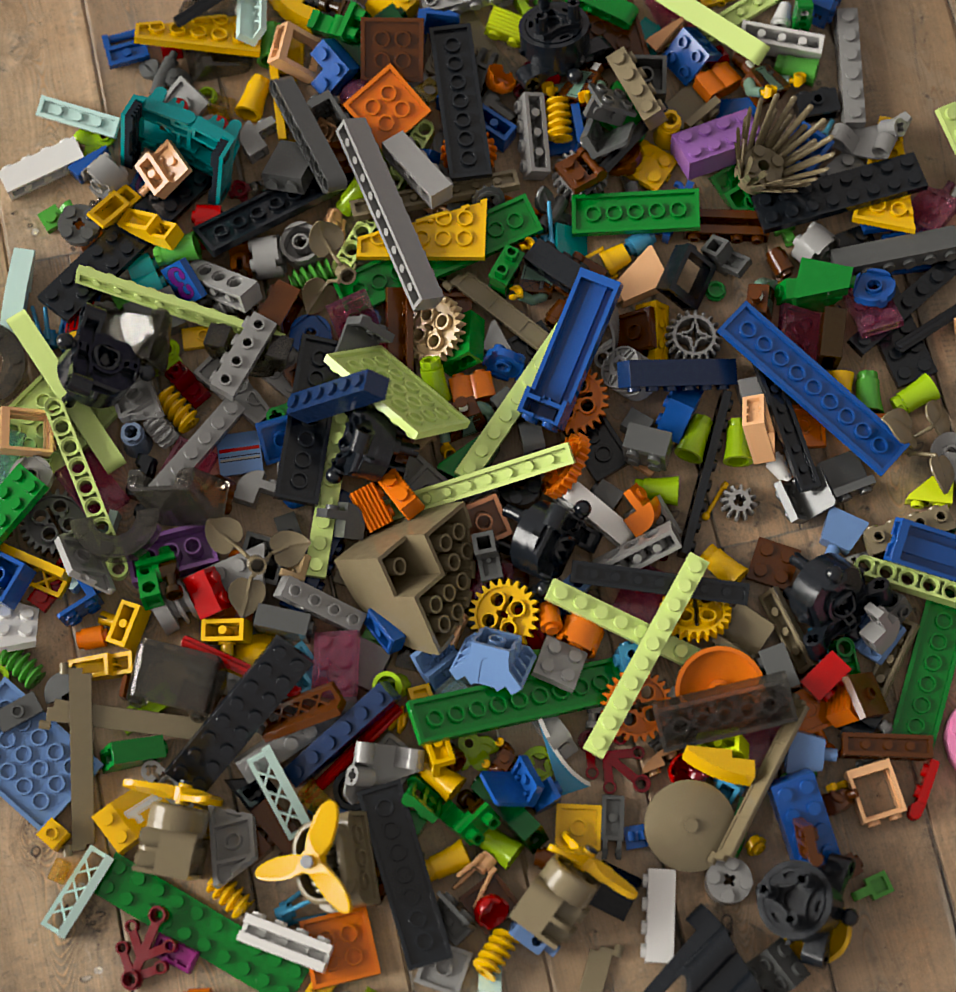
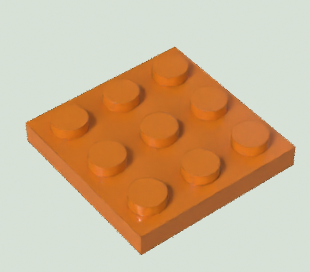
M391 63L342 104L353 118H366L376 143L381 150L383 141L402 130L407 134L432 113L431 109Z
M367 906L352 909L350 913L339 911L299 921L300 928L308 931L309 937L317 939L318 935L331 940L330 944L334 946L325 974L309 968L313 990L381 974Z

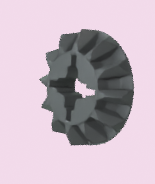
M493 184L490 187L483 185L482 189H476L475 195L471 196V205L479 203L480 200L484 199L483 197H491L492 202L488 201L487 210L505 202L504 193L500 187L496 188Z

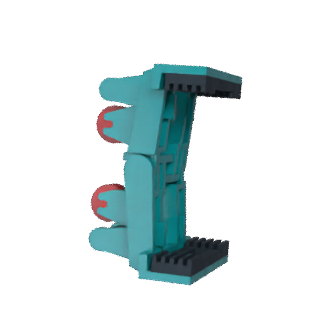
M157 87L149 97L133 94L121 113L120 165L132 170L145 148L156 151L169 139L173 141L187 163L212 176V186L208 191V203L211 205H221L231 189L233 163L240 148V141L238 139L242 123L237 119H233L228 124L227 119L220 115H214L209 120L199 115L195 116L194 112L188 110V103L182 98L174 97L168 103H164L167 96V90L164 87ZM163 126L167 131L161 130L160 127ZM201 143L206 145V147L213 149V152L203 147Z

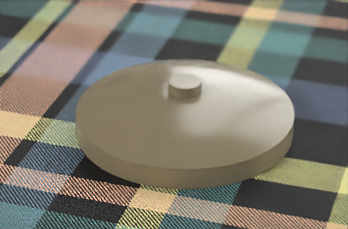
M681 780L671 783L662 788L652 798L647 807L644 817V833L647 844L658 860L672 869L682 872L707 870L711 867V864L706 861L712 851L717 853L735 817L734 811L727 798L717 788L706 782Z

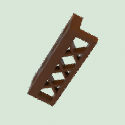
M385 287L386 327H388V331L395 334L393 342L386 343V349L414 372L412 307L403 287Z
M334 681L284 699L273 711L274 714L279 715L278 720L271 722L268 718L263 723L265 729L261 737L267 743L342 714L347 702ZM331 690L335 698L331 700L324 698L322 693ZM309 698L317 701V703L311 707L303 704V701ZM290 705L298 708L297 713L292 714L284 711L285 706Z
M841 733L842 749L838 751V758L884 760L889 758L890 760L929 761L934 758L933 735Z

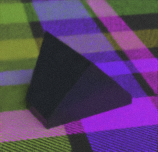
M262 775V776H260V777H261L262 781L264 782L265 776ZM245 778L224 780L249 812L266 798L257 780L248 784ZM268 779L266 783L267 790L277 793L278 790Z

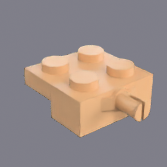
M169 139L154 153L148 151L134 165L145 181V184L138 190L139 194L145 197L151 190L154 196L164 200L193 171L173 141Z

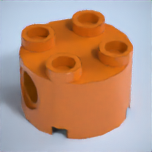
M573 613L565 615L562 621L563 628L556 634L555 638L587 652L588 659L595 658L605 634L604 628Z

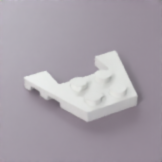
M18 603L15 610H12L0 604V650L7 649V652L36 647L39 608Z

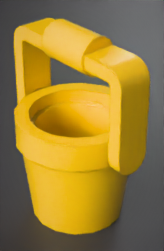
M622 243L606 250L602 246L585 255L586 258H590L598 253L611 279L619 277L617 272L632 262Z

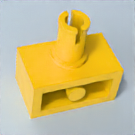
M121 599L116 615L102 611L99 615L107 619L98 617V623L110 627L105 641L119 648L136 652L152 611H145L143 606Z
M245 618L201 620V642L209 643L210 645H220V651L233 656L236 644H252V621Z

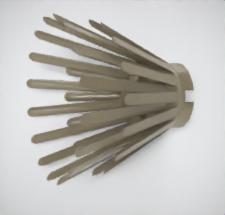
M775 93L756 142L755 138L762 113L763 97H760L758 100L749 141L751 107L748 108L747 115L743 120L741 142L739 127L736 129V142H734L737 165L735 166L734 176L736 178L738 175L740 180L738 183L739 187L748 194L795 193L798 190L786 188L807 187L811 185L810 182L816 181L818 178H802L815 176L829 170V167H824L788 176L830 159L835 155V152L822 156L816 155L792 165L834 139L832 134L819 142L814 138L795 150L826 123V119L822 118L809 130H807V124H803L792 135L813 110L814 106L809 104L783 134L794 117L789 112L797 100L796 95L790 98L769 135L768 132L778 111L775 106L780 96L779 93Z

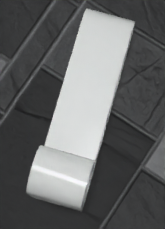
M578 481L572 484L571 490L568 488L566 495L563 494L561 498L558 497L557 499L553 498L558 505L573 511L577 501H588L592 510L584 520L595 530L604 534L603 536L616 547L632 540L635 536L622 517Z

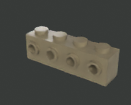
M623 46L607 56V61L648 129L652 131L666 122L668 118L663 112L666 110V107L660 98L656 100L654 97L657 92L651 82L648 84L645 82L644 79L647 78V75L642 67H636L635 63L638 60L633 52H627Z
M947 504L931 506L927 511L921 513L918 511L912 512L905 518L952 534L956 532V524ZM895 518L881 526H869L863 531L862 542L868 556L883 559L887 544L891 541V531Z

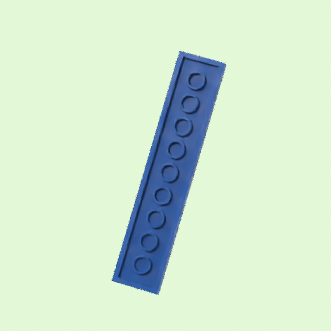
M745 301L717 330L719 335L879 476H882L910 446L909 443H900L880 417L749 302Z

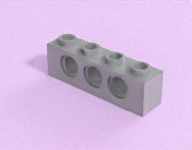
M193 260L190 263V266L207 292L205 296L244 313L248 312L263 298L260 285L255 279H250L205 260Z
M671 520L593 559L592 562L641 569L682 548L681 538Z
M290 575L281 577L273 594V597L303 612L311 614L342 631L346 629L354 634L359 633L367 615Z

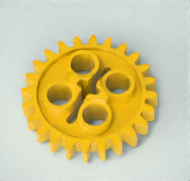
M498 579V585L490 581V588L482 586L483 594L475 593L479 598L478 601L471 600L476 605L475 608L469 609L470 612L474 613V616L468 619L475 622L471 629L479 631L480 628L488 627L486 620L489 616L493 615L495 621L490 628H499L506 632L507 626L513 624L515 628L513 634L521 635L522 643L528 644L526 637H534L530 631L532 629H539L534 625V622L540 621V618L535 617V614L541 610L534 608L539 601L531 600L534 593L528 592L526 594L528 586L524 585L520 588L521 582L516 581L514 585L511 579H507L506 584L503 579ZM498 595L503 596V603L500 606L495 604V598ZM522 603L523 611L517 615L515 613V606ZM506 612L508 617L504 618L501 616V613Z
M690 598L671 633V636L679 634V640L687 637L688 642H691L692 638H695L697 643H700V638H704L706 642H709V636L717 639V633L723 635L724 629L729 628L732 607H729L730 603L694 599L696 600V616L698 618V626H696L693 598Z

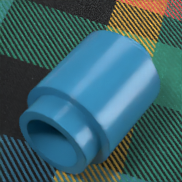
M654 233L632 234L625 239L624 247L630 256L637 257L648 246L654 245L656 237Z

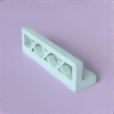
M237 0L236 39L255 47L266 32L267 0Z
M41 95L36 111L38 117L113 139L117 138L119 128L121 127V118L44 95Z
M270 745L261 748L262 752L246 761L290 841L294 839L298 830L290 833L287 827L289 818L299 819L302 825L309 822L310 819ZM266 757L269 763L267 772L256 770L253 763ZM271 768L275 775L269 774ZM260 775L265 776L264 782L262 781ZM268 777L279 781L277 793L267 790L266 783ZM281 789H283L286 795L280 794ZM270 795L276 796L274 801ZM279 797L289 800L288 813L277 809L276 805ZM292 808L294 809L296 815L291 814ZM281 815H285V816H286L285 822H284V820H283V818H282Z
M90 844L42 920L41 925L64 939L114 858ZM92 851L103 857L99 866L88 867L87 858ZM85 863L86 869L80 871L81 867ZM96 870L91 877L89 871ZM87 872L89 879L87 885L76 888L74 880L76 875ZM71 883H73L74 889L68 890ZM83 890L78 898L77 891ZM75 892L76 902L74 906L64 908L62 903L64 894ZM60 902L61 909L55 910ZM70 910L69 914L66 917L64 911ZM62 912L64 921L59 929L47 923L52 914Z

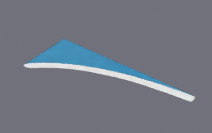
M542 718L538 719L555 779L563 790L562 796L590 787V782L578 775L567 764L557 749L553 750L546 739L550 735Z

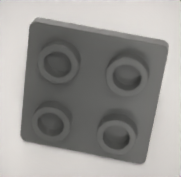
M589 83L588 89L592 96L583 111L585 117L619 127L623 125L627 116L636 117L637 112L624 91L609 89L600 83L597 85Z

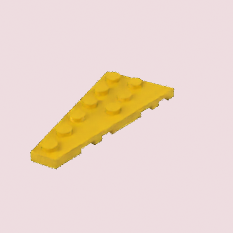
M225 14L196 17L182 27H177L174 22L163 23L161 20L136 23L134 33L135 44L257 58L260 57L261 39L255 47L237 40V16L228 17Z
M880 116V117H879L878 124H879V122H880L881 120L892 119V118ZM903 136L898 137L889 158L905 154ZM868 159L867 164L882 161L885 159ZM911 195L856 209L853 212L852 222L915 234L916 227L913 218Z
M487 198L480 200L479 203L462 205L459 209L442 211L412 222L428 260L485 261ZM379 231L357 237V260H391Z

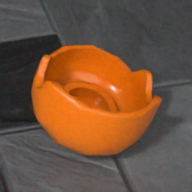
M491 64L487 69L485 83L495 93L508 94L515 89L516 79L513 77L512 72L508 74L504 72L503 65Z

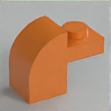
M635 483L623 493L635 509L623 521L635 537H638L657 522L661 513V505L657 496L649 500L645 489Z

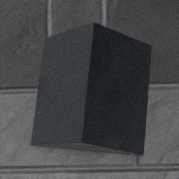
M601 860L629 882L638 892L643 881L641 878ZM601 882L599 890L589 905L624 922L634 900L621 895Z

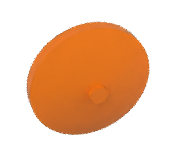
M711 646L699 650L685 661L676 678L675 699L678 709L693 728L704 734L711 735L713 733L715 735L720 732L723 734L733 730L735 732L737 730L742 732L755 722L765 703L766 686L760 668L751 657L732 647Z

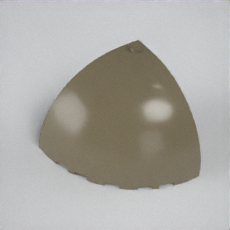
M465 502L447 503L424 509L411 520H407L406 517L400 518L367 535L363 540L355 543L334 560L348 591L361 610L367 614L368 609L372 608L397 627L406 636L404 645L413 650L440 655L454 639L455 636L453 634L456 628L462 626L464 621V610L469 608L473 593L470 591L471 579H475L476 561H472L474 549L469 530L472 524Z

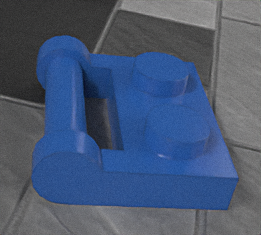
M135 29L110 36L107 34L101 36L110 70L150 59L147 45L135 44L134 40L113 46L110 45L134 38Z

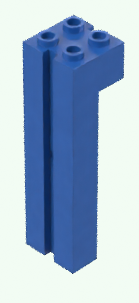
M580 267L531 387H526L517 411L522 414L521 418L525 419V421L535 425L538 422H542L541 426L545 427V429L555 433L558 430L564 432L623 289L621 282Z
M896 517L891 531V541L887 544L883 560L956 582V535L905 518Z

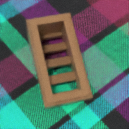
M680 17L647 38L645 42L658 55L661 54L676 38L682 28L687 26L685 19Z

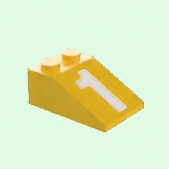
M129 790L110 802L91 818L116 851L123 856L141 842L139 841L140 830L147 825L151 803L154 801L169 802L163 797Z

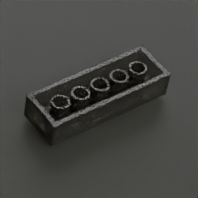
M785 670L652 702L653 713L664 753L686 748L687 745H700L798 721Z

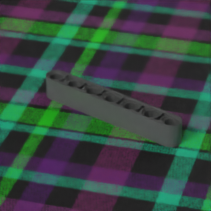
M288 76L270 80L271 95L323 193L327 194L346 190V175L294 78Z

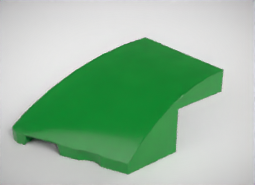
M737 164L726 167L709 177L713 187L731 210H755L751 202V196L753 195L743 191L738 185L740 182L738 175L736 178L734 176Z

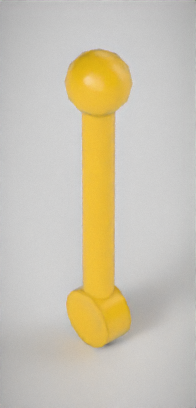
M726 481L721 484L709 508L702 514L703 520H709L712 509L729 485Z

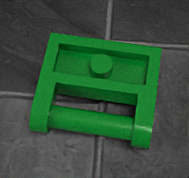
M412 774L408 778V788L402 796V804L406 807H413L422 819L428 820L433 824L439 819L444 799L420 776ZM417 789L421 792L419 797L415 795Z

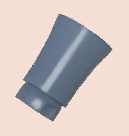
M136 422L125 423L122 426L120 436L125 453L132 458H137L138 453L148 455L152 450L153 440L144 431L143 427Z

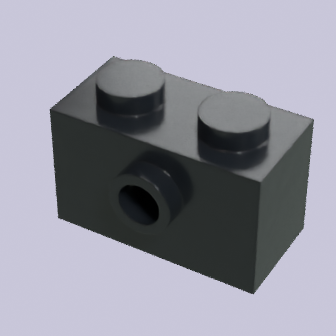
M825 86L815 91L809 92L804 90L795 94L797 100L793 105L796 119L809 104H812L814 108L804 119L808 124L816 123L822 118L826 120L839 118L841 106L836 87L829 88Z

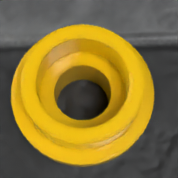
M757 834L752 836L745 844L747 853L750 856L760 855L766 848V839Z

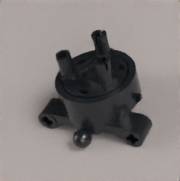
M537 0V5L528 10L520 19L519 36L521 49H519V54L530 61V63L521 66L516 71L515 77L526 92H535L548 78L557 74L562 77L567 76L571 84H579L583 80V73L580 70L583 64L590 61L608 63L606 57L615 52L613 46L604 36L590 39L591 23L585 11L580 8L579 0H568L567 2Z
M85 302L81 308L76 336L73 338L71 334L64 332L58 335L56 339L58 347L65 350L58 360L57 373L63 388L67 392L61 399L63 403L67 401L65 405L67 408H72L76 401L93 408L111 407L123 398L138 377L143 381L149 382L156 375L154 367L148 364L141 365L140 358L136 356V353L129 344L101 332L107 310Z
M370 404L344 412L348 416L349 422L345 423L346 428L343 437L338 441L340 453L331 459L332 467L326 472L327 481L331 484H338L343 479V475L378 482L391 469H396L403 477L406 470L405 464L391 461L392 456L401 454L417 458L419 452L412 450H420V445L402 441L400 438L410 440L406 432L393 424L384 413L378 411L375 405Z
M546 500L536 502L529 509L525 510L515 507L510 503L503 508L502 515L517 521L518 525L513 535L512 543L504 539L498 540L499 550L511 557L512 564L516 569L542 580L535 586L536 594L539 597L545 598L552 580L562 575L575 546L594 554L604 535L585 525L584 518L592 510L590 503L586 500L577 501L574 506L575 513Z
M795 552L789 559V563L798 568L800 573L796 577L793 586H787L784 589L783 596L790 601V608L793 614L798 617V621L806 623L813 628L803 637L808 657L813 661L822 660L827 655L832 640L838 635L845 634V637L850 638L853 642L860 640L859 632L861 628L859 625L861 624L862 616L866 613L864 607L869 602L877 607L879 605L885 607L893 602L894 597L887 578L878 577L865 585L864 569L856 567L836 553H825L813 560H808L799 552Z
M831 853L825 870L815 867L806 861H785L770 869L755 888L758 912L766 927L774 934L787 939V945L791 946L794 941L804 942L800 955L801 963L824 970L830 959V940L834 928L838 927L840 921L848 927L856 925L859 921V915L855 909L847 908L844 910L843 900L845 887L855 871V859Z

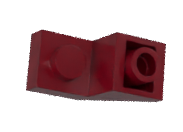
M180 360L163 373L167 380L175 386V389L181 393V396L185 397L187 402L195 409L212 396Z

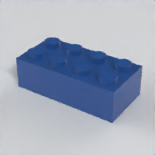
M805 768L774 779L768 790V795L790 860H801L809 863V860L801 857L798 851L793 818L798 817L804 818L813 827L817 828L819 840L816 841L818 852L824 858L822 865L827 863L831 853L841 855L814 772Z

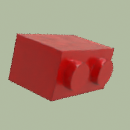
M215 566L205 568L182 579L200 620L232 607L228 598V592L225 591L221 576Z
M831 650L800 681V686L819 704L823 700L828 702L835 695L833 690L839 684L842 687L844 686L842 678L849 675L852 669Z

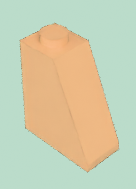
M652 245L648 246L617 280L623 285L617 303L620 302L622 308L660 293L656 290V286L664 268Z

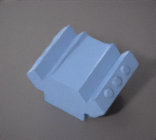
M485 626L480 628L478 633L475 632L465 638L449 671L456 681L465 676L471 685L477 683L495 688L497 692L506 687L510 694L513 695L522 690L537 656L530 646L522 644L521 635Z

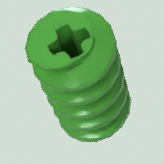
M327 258L323 259V265L316 261L315 268L308 264L307 271L301 266L299 267V274L293 269L291 270V277L288 275L290 284L301 290L304 284L314 277H320L325 282L328 279H334Z
M7 649L3 650L0 653V664L6 666V670L12 672V676L18 678L21 684L25 683L26 689L34 688L45 677L46 672H41L44 665L40 664L35 667L37 659L28 660L31 656L30 652L22 655L25 649L7 652Z

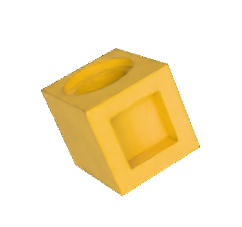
M52 817L36 834L56 852L72 837V834Z

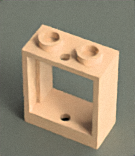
M289 21L282 23L276 27L267 63L305 84H310L322 71V67L312 56L308 69L287 58L291 38L298 40L313 50L322 39Z
M764 393L742 397V427L754 465L776 461L775 429Z
M9 406L0 407V454L26 457L37 455L42 458H49L56 451L57 441L53 439V431L45 410ZM10 419L43 421V448L9 446Z
M889 758L848 770L843 774L848 784L847 788L852 790L856 789L854 780L883 772L896 807L895 809L866 817L860 797L855 798L856 803L853 805L860 826L867 824L868 828L880 825V820L889 818V821H894L902 818V813L907 811Z

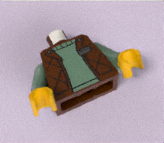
M747 60L740 67L746 74L740 82V86L756 108L760 97L764 98L762 105L764 107L771 104L775 93L780 94L778 100H781L792 84L794 87H800L806 82V73L795 72L794 78L791 75H780L766 63L755 67L750 60Z
M595 62L590 70L580 69L583 73V80L579 84H571L568 80L558 84L548 81L542 84V92L550 97H553L555 94L568 97L570 101L567 104L579 103L580 109L584 110L592 96L588 89L589 83L596 85L600 83L608 88V83L601 76L605 68Z
M531 237L524 238L527 246L525 244L520 245V250L528 251L534 245V239ZM524 260L519 284L509 288V290L515 292V294L509 295V299L515 300L518 298L519 301L533 306L550 300L555 285L527 267Z
M762 277L757 279L754 284L748 285L746 301L772 322L774 291L776 285L781 281Z
M461 396L451 403L471 422L466 429L439 434L440 443H443L440 452L445 458H447V451L450 450L451 454L456 452L452 445L449 444V441L454 442L483 431L494 415V411L489 404L483 401H476L474 396L467 398Z

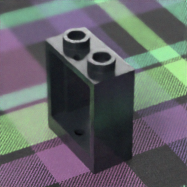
M690 243L675 245L656 286V290L683 311H698L717 266L711 262L708 256L701 254L695 245ZM687 259L700 268L689 293L676 284Z

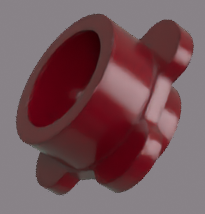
M234 180L228 196L231 199L236 198L241 202H245L248 200L249 192L252 191V185L250 183L246 184L241 180Z
M689 765L688 776L690 778L705 782L706 778L710 777Z

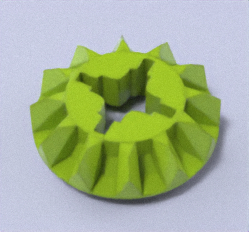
M534 746L524 753V755L529 757L533 766L535 765L533 756L539 761L547 758L543 764L545 772L540 768L535 769L542 781L554 775L546 747Z

